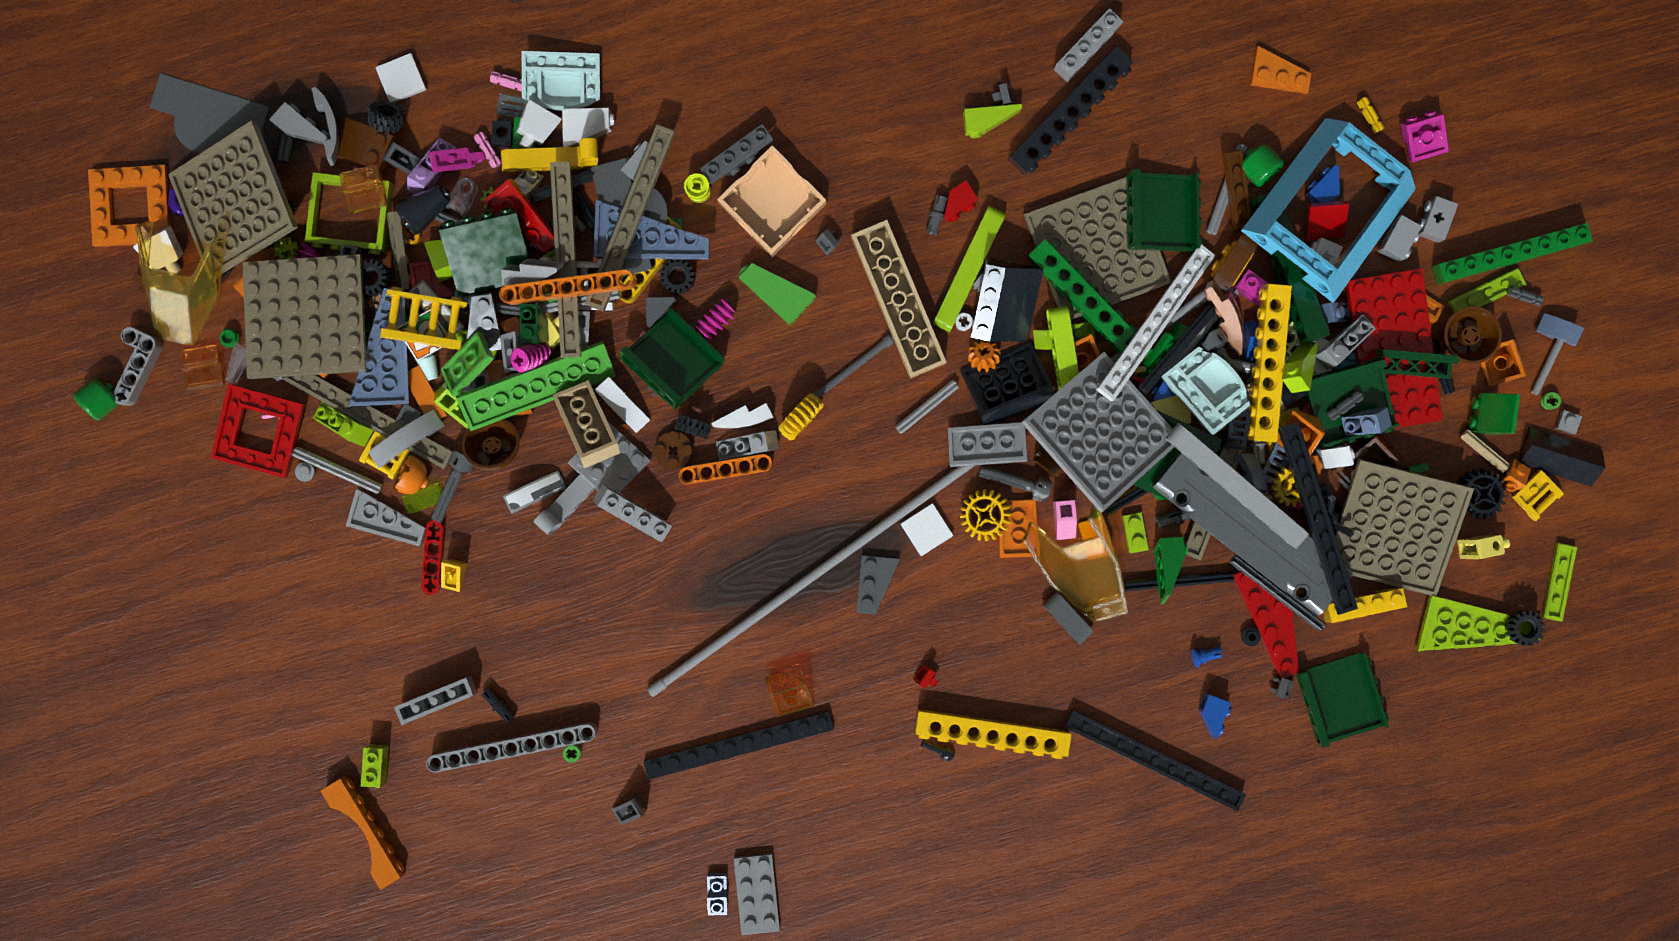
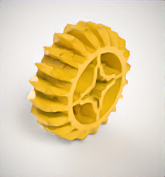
M812 393L808 394L780 424L779 431L789 440H794L823 408L824 404L820 401L821 399Z
M983 489V495H981L979 490L976 491V498L970 494L971 502L964 500L968 507H961L962 511H966V514L960 515V518L966 517V521L961 522V524L969 525L965 531L969 532L972 529L973 531L970 536L974 537L978 534L977 540H981L983 535L985 541H989V535H991L993 540L997 539L996 533L999 536H1003V532L1000 529L1002 528L1007 531L1008 527L1004 524H1011L1012 522L1006 519V516H1012L1011 512L1006 513V509H1010L1011 506L1003 505L1007 502V499L1004 498L1000 501L1001 493L994 497L995 491L991 490L988 495L987 489ZM982 499L992 501L986 508L976 505ZM996 505H998L1001 511L1000 521L994 515ZM972 510L978 515L976 526L972 521ZM989 510V515L991 519L987 518L983 520L982 512H987ZM986 522L997 526L991 531L980 530Z

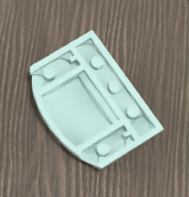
M522 51V98L528 101L530 99L543 108L560 111L562 109H580L591 105L595 101L598 102L600 100V54Z
M1198 347L1166 372L1162 378L1172 392L1180 398L1200 421L1199 423L1211 435H1214L1247 409L1250 403L1249 401L1247 402L1246 388L1236 371L1215 353L1212 352L1211 354L1202 351L1203 348Z

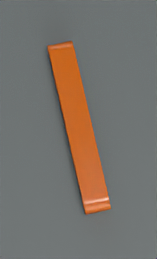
M617 270L506 285L501 288L499 296L503 302L517 305L629 290L635 287L637 279L628 270ZM625 275H630V282L624 285L622 278ZM610 277L611 284L608 287H604L603 280ZM591 280V288L585 290L583 287L584 282ZM569 282L572 283V290L565 292V285ZM552 285V293L550 295H546V287ZM529 288H533L534 293L528 298L526 291ZM513 290L514 297L508 300L507 293Z

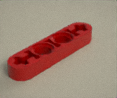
M434 520L428 522L425 528L421 586L423 592L427 595L436 594L441 588V564L443 560L445 526L443 523ZM436 523L440 530L436 531L435 537H440V539L430 540V537H434V531L431 530V527ZM433 542L439 546L437 553H431L429 550V545ZM432 561L438 567L434 573L428 570V564ZM427 575H437V578L432 579V584L436 585V588L432 589V591L427 587V584L431 582V578H427Z

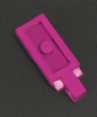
M468 148L432 151L429 153L433 173L469 169L475 167V163L485 160L483 152L473 153L472 149Z

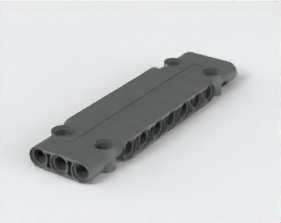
M1180 451L1175 454L1155 479L1152 487L1285 593L1287 592L1316 616L1322 614L1333 600L1314 540L1308 536L1297 549H1294L1211 477L1202 472ZM1179 493L1184 494V499L1181 502L1176 501V496ZM1345 567L1348 578L1350 580L1353 573ZM1303 587V593L1297 596V589Z

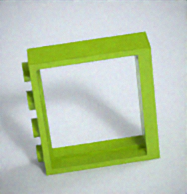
M313 173L305 242L311 244V247L323 249V246H330L331 250L340 251L341 246L347 244L359 246L360 251L366 250L368 254L380 255V252L385 253L389 236L387 213L392 210L394 184L383 180ZM322 184L382 191L376 244L316 237Z

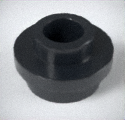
M1248 627L1243 630L1241 640L1245 645L1255 646L1260 642L1261 634L1256 628ZM1251 633L1254 634L1253 640H1249L1248 636Z

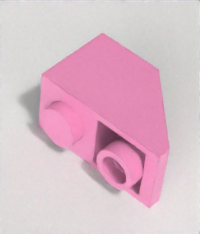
M1075 500L1053 502L1056 540L1076 538L1077 516Z

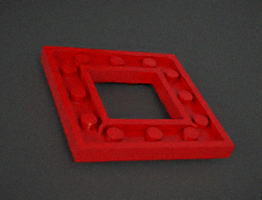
M228 384L211 458L281 478H287L305 404L242 386ZM245 408L279 418L271 453L236 444Z

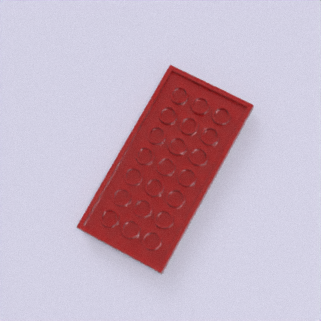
M1423 268L1355 279L1348 282L1346 291L1351 323L1363 314L1376 328L1354 349L1356 363L1375 358L1376 349L1434 354ZM1383 358L1386 360L1387 365L1384 369H1387L1391 362L1387 358ZM1406 359L1397 364L1402 371L1410 367ZM1424 361L1416 365L1421 373L1429 368ZM1385 373L1395 421L1400 423V426L1396 428L1443 420L1437 378Z

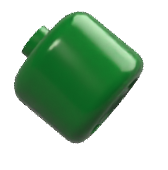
M1260 144L1255 149L1250 148L1244 154L1245 159L1242 161V168L1245 171L1246 177L1257 187L1267 184L1284 165V160L1268 144Z
M98 378L90 379L73 394V398L81 408L97 421L102 420L119 406V404L115 403L116 398L113 394L115 388L109 382L105 384Z

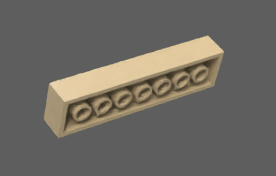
M885 220L852 234L851 239L909 378L911 379L946 364L943 352L888 221Z

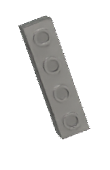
M1109 8L1056 64L1054 71L1068 83L1120 28L1124 21Z
M602 484L593 499L594 503L600 508L660 542H663L672 527L663 518Z
M470 675L399 704L394 708L401 725L474 696L478 691Z

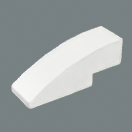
M610 377L595 389L602 399L636 433L650 421L645 413Z
M767 404L750 412L745 405L711 424L716 428H743L763 423L774 417Z

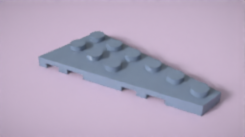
M596 200L594 258H603L623 209ZM643 216L626 259L710 260V240Z
M383 288L366 344L367 371L358 372L348 406L409 404L407 344L405 341L380 338L381 328L385 329L388 326L392 296L386 295L387 289L391 290V288ZM401 297L396 327L406 322L405 298Z

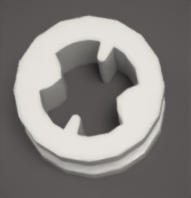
M967 313L959 314L955 321L956 327L961 331L968 330L973 324L972 317ZM963 317H966L969 325L962 327L959 318L963 319Z

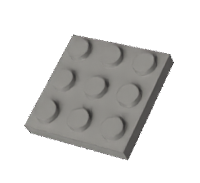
M608 422L617 441L620 454L584 468L578 453H576L568 461V464L597 491L604 484L620 493L650 463V460Z

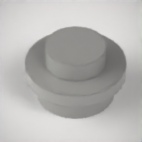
M303 462L296 467L295 475L300 481H310L315 475V469L313 465Z

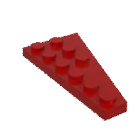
M1243 572L1235 573L1234 581L1256 629L1261 634L1262 642L1279 679L1282 680V678L1298 673L1299 666L1292 610Z

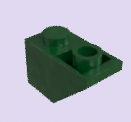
M519 304L520 343L539 344L549 341L548 320L539 304Z

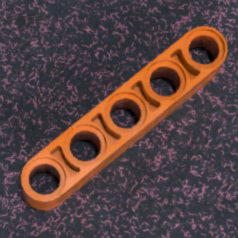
M761 454L688 466L680 470L679 479L684 484H694L766 472L771 469L773 461L768 455ZM761 458L769 460V465L765 469L760 468L758 464ZM742 461L750 463V469L746 472L740 469ZM723 464H729L731 467V472L727 475L721 472ZM705 467H709L712 470V475L709 478H705L702 475V470ZM686 470H690L693 473V478L690 481H686L683 478Z

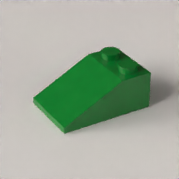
M1475 394L1471 401V408H1473L1472 416H1470L1468 421L1470 431L1486 435L1515 434L1521 394Z
M1183 537L1160 538L1153 549L1160 605L1165 604L1171 595L1185 555L1188 553L1187 543H1184Z

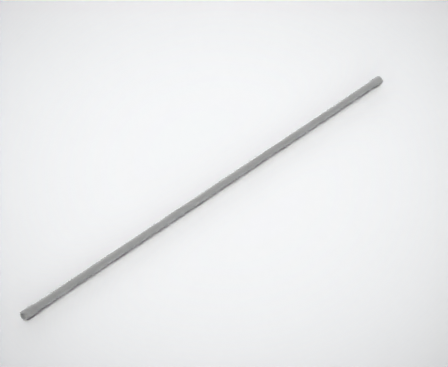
M1205 289L1178 308L1164 330L1196 307L1208 301L1205 296ZM1117 352L1110 359L1115 363L1120 354ZM975 465L958 466L663 678L648 686L647 691L652 697L656 696L667 688L669 684Z

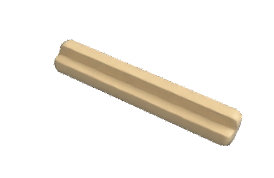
M1465 430L1460 437L1464 442L1500 472L1504 473L1509 469L1510 464L1470 430Z

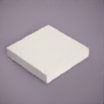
M411 53L375 67L391 104L427 90Z
M933 503L900 524L920 556H923L953 536Z

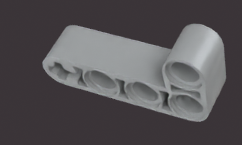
M127 327L121 332V339L125 344L135 349L113 394L116 398L115 403L131 406L137 402L162 351L163 343L159 338L143 330ZM135 332L136 338L132 341L131 335ZM152 340L153 347L149 349L148 343ZM142 358H144L145 363H144V365L141 367V366H140V360H141ZM133 375L136 376V382L134 384H132L131 378Z
M579 475L548 509H545L537 516L534 523L547 535H552L595 488Z

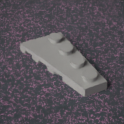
M359 489L355 491L346 526L416 546H422L426 528Z

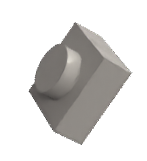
M1561 410L1555 429L1575 435L1582 416Z

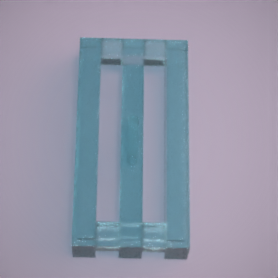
M500 94L496 113L510 117H521L522 113L501 109L503 107L523 111V106L503 103V100L524 104L528 100Z

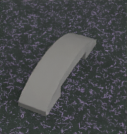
M313 87L312 92L318 113L325 112L331 139L323 142L327 160L330 166H333L338 157L340 144L337 122L324 95L316 87Z
M432 410L390 435L368 453L378 468H381L406 449L444 427V424L436 412Z

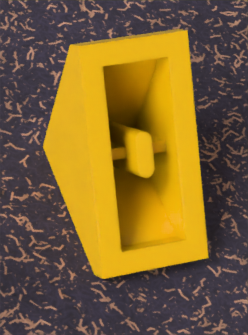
M450 558L443 559L441 564V587L460 592L468 563Z

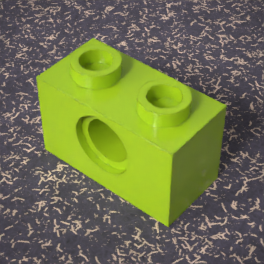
M369 744L363 748L361 787L380 788L386 784L389 745Z

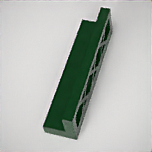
M1376 349L1375 358L1383 357L1391 362V365L1384 369L1385 373L1451 379L1452 364H1458L1459 356ZM1403 359H1406L1410 365L1405 371H1402L1397 365ZM1421 361H1424L1429 367L1423 373L1416 367ZM1439 363H1446L1445 375L1439 374L1436 371L1435 367Z

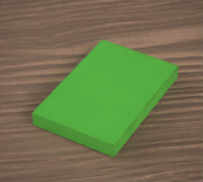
M477 331L441 368L448 389L454 397L459 395L494 359L486 339L480 331Z

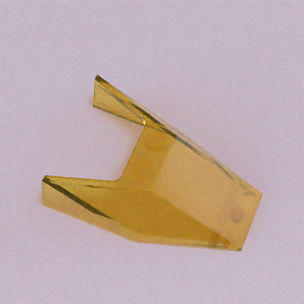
M148 221L136 225L135 230L142 280L155 337L194 346L219 296L225 239L220 238L208 243L192 276H185L155 269L150 266L149 258L153 222Z
M1094 504L1092 505L1088 520L1098 536L1067 546H1060L1034 522H1029L1023 542L1052 587L1094 623L1128 613L1120 562L1103 515Z

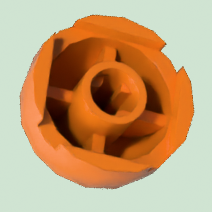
M412 455L408 456L399 471L400 474L394 482L393 489L403 494H414L420 488L424 489L429 481V478L426 477V465Z

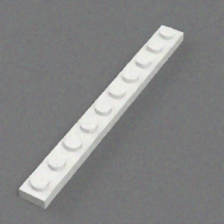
M1202 244L1200 249L1191 254L1096 389L1111 402L1115 400L1215 257Z

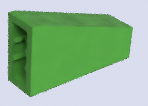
M753 263L750 266L745 265L739 272L741 274L739 279L790 326L816 299L813 293Z

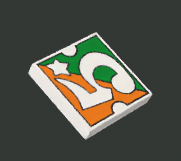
M431 308L418 315L417 334L425 335L428 332ZM437 320V337L445 338L447 334ZM409 321L398 326L397 330L405 332L408 329ZM405 342L416 361L442 348Z

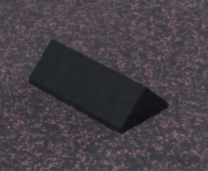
M1528 427L1518 459L1519 462L1527 467L1542 470L1545 473L1590 487L1606 469L1603 450Z

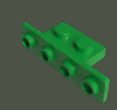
M1177 322L1169 333L1165 332L1144 361L1145 368L1138 377L1145 379L1189 327Z

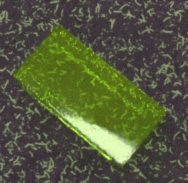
M435 484L418 490L414 494L402 496L407 513L412 514L437 505L442 490L440 484Z

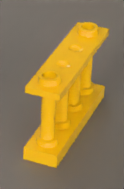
M391 287V290L387 289L386 295L392 296L388 326L385 329L381 328L380 338L456 350L461 348V341L457 340L456 329L459 308L467 306V302H462V298L451 297V300L403 292V288ZM400 297L412 299L408 329L405 332L397 331L398 327H396ZM420 301L432 303L428 332L425 335L417 334L418 331L416 330ZM440 304L452 306L448 335H445V338L437 337L436 334Z

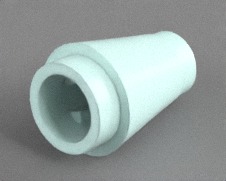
M433 353L417 361L428 381L439 377L436 356Z

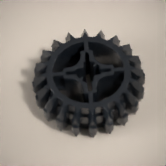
M1474 468L1472 472H1465L1466 477H1459L1462 483H1456L1474 488L1465 513H1468V517H1475L1478 520H1481L1482 517L1489 519L1490 516H1496V511H1502L1500 505L1507 504L1503 501V498H1507L1508 495L1504 494L1503 491L1508 488L1502 487L1505 481L1503 479L1498 480L1500 475H1493V470L1486 471L1485 468H1480V470ZM1479 478L1486 480V483H1482L1480 486L1473 482ZM1481 502L1488 504L1487 507L1481 510L1475 507L1476 504Z

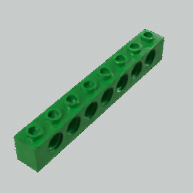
M1585 223L1441 263L1431 268L1436 285L1580 246L1593 240L1589 225Z
M1045 239L1026 258L1035 267L1044 268L1043 276L1121 355L1127 346V340L1134 337L1137 329L1132 324L1128 325L1123 320L1124 316L1118 310L1114 311L1110 307V301L1104 296L1101 297L1097 293V288L1091 282L1087 283L1083 279V273L1077 268L1074 269L1070 265L1071 261L1065 255L1061 256L1056 251L1057 247L1052 241ZM1046 257H1053L1055 259V265H1048L1046 263ZM1065 270L1068 273V279H1061L1059 272ZM1074 284L1081 286V293L1077 294L1073 291ZM1087 298L1094 299V307L1091 308L1087 306ZM1100 312H1106L1108 314L1107 321H1102L1100 319ZM1115 325L1121 327V335L1114 334L1113 327ZM1151 348L1147 352L1143 360L1153 351Z

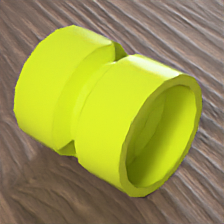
M694 173L686 178L684 189L693 202L702 203L710 197L711 187L704 175Z

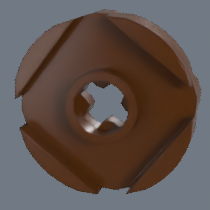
M675 431L667 432L656 441L654 447L655 458L665 468L672 470L683 468L692 458V443L682 433ZM670 446H672V447L677 446V447H678V449H677L678 454H677V455H675V454L670 455V454H669V452H670L669 447H670Z

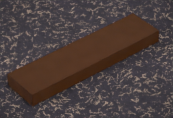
M1242 150L1222 153L1232 227L1233 229H1240L1246 225L1252 215L1246 174L1242 168L1243 152Z

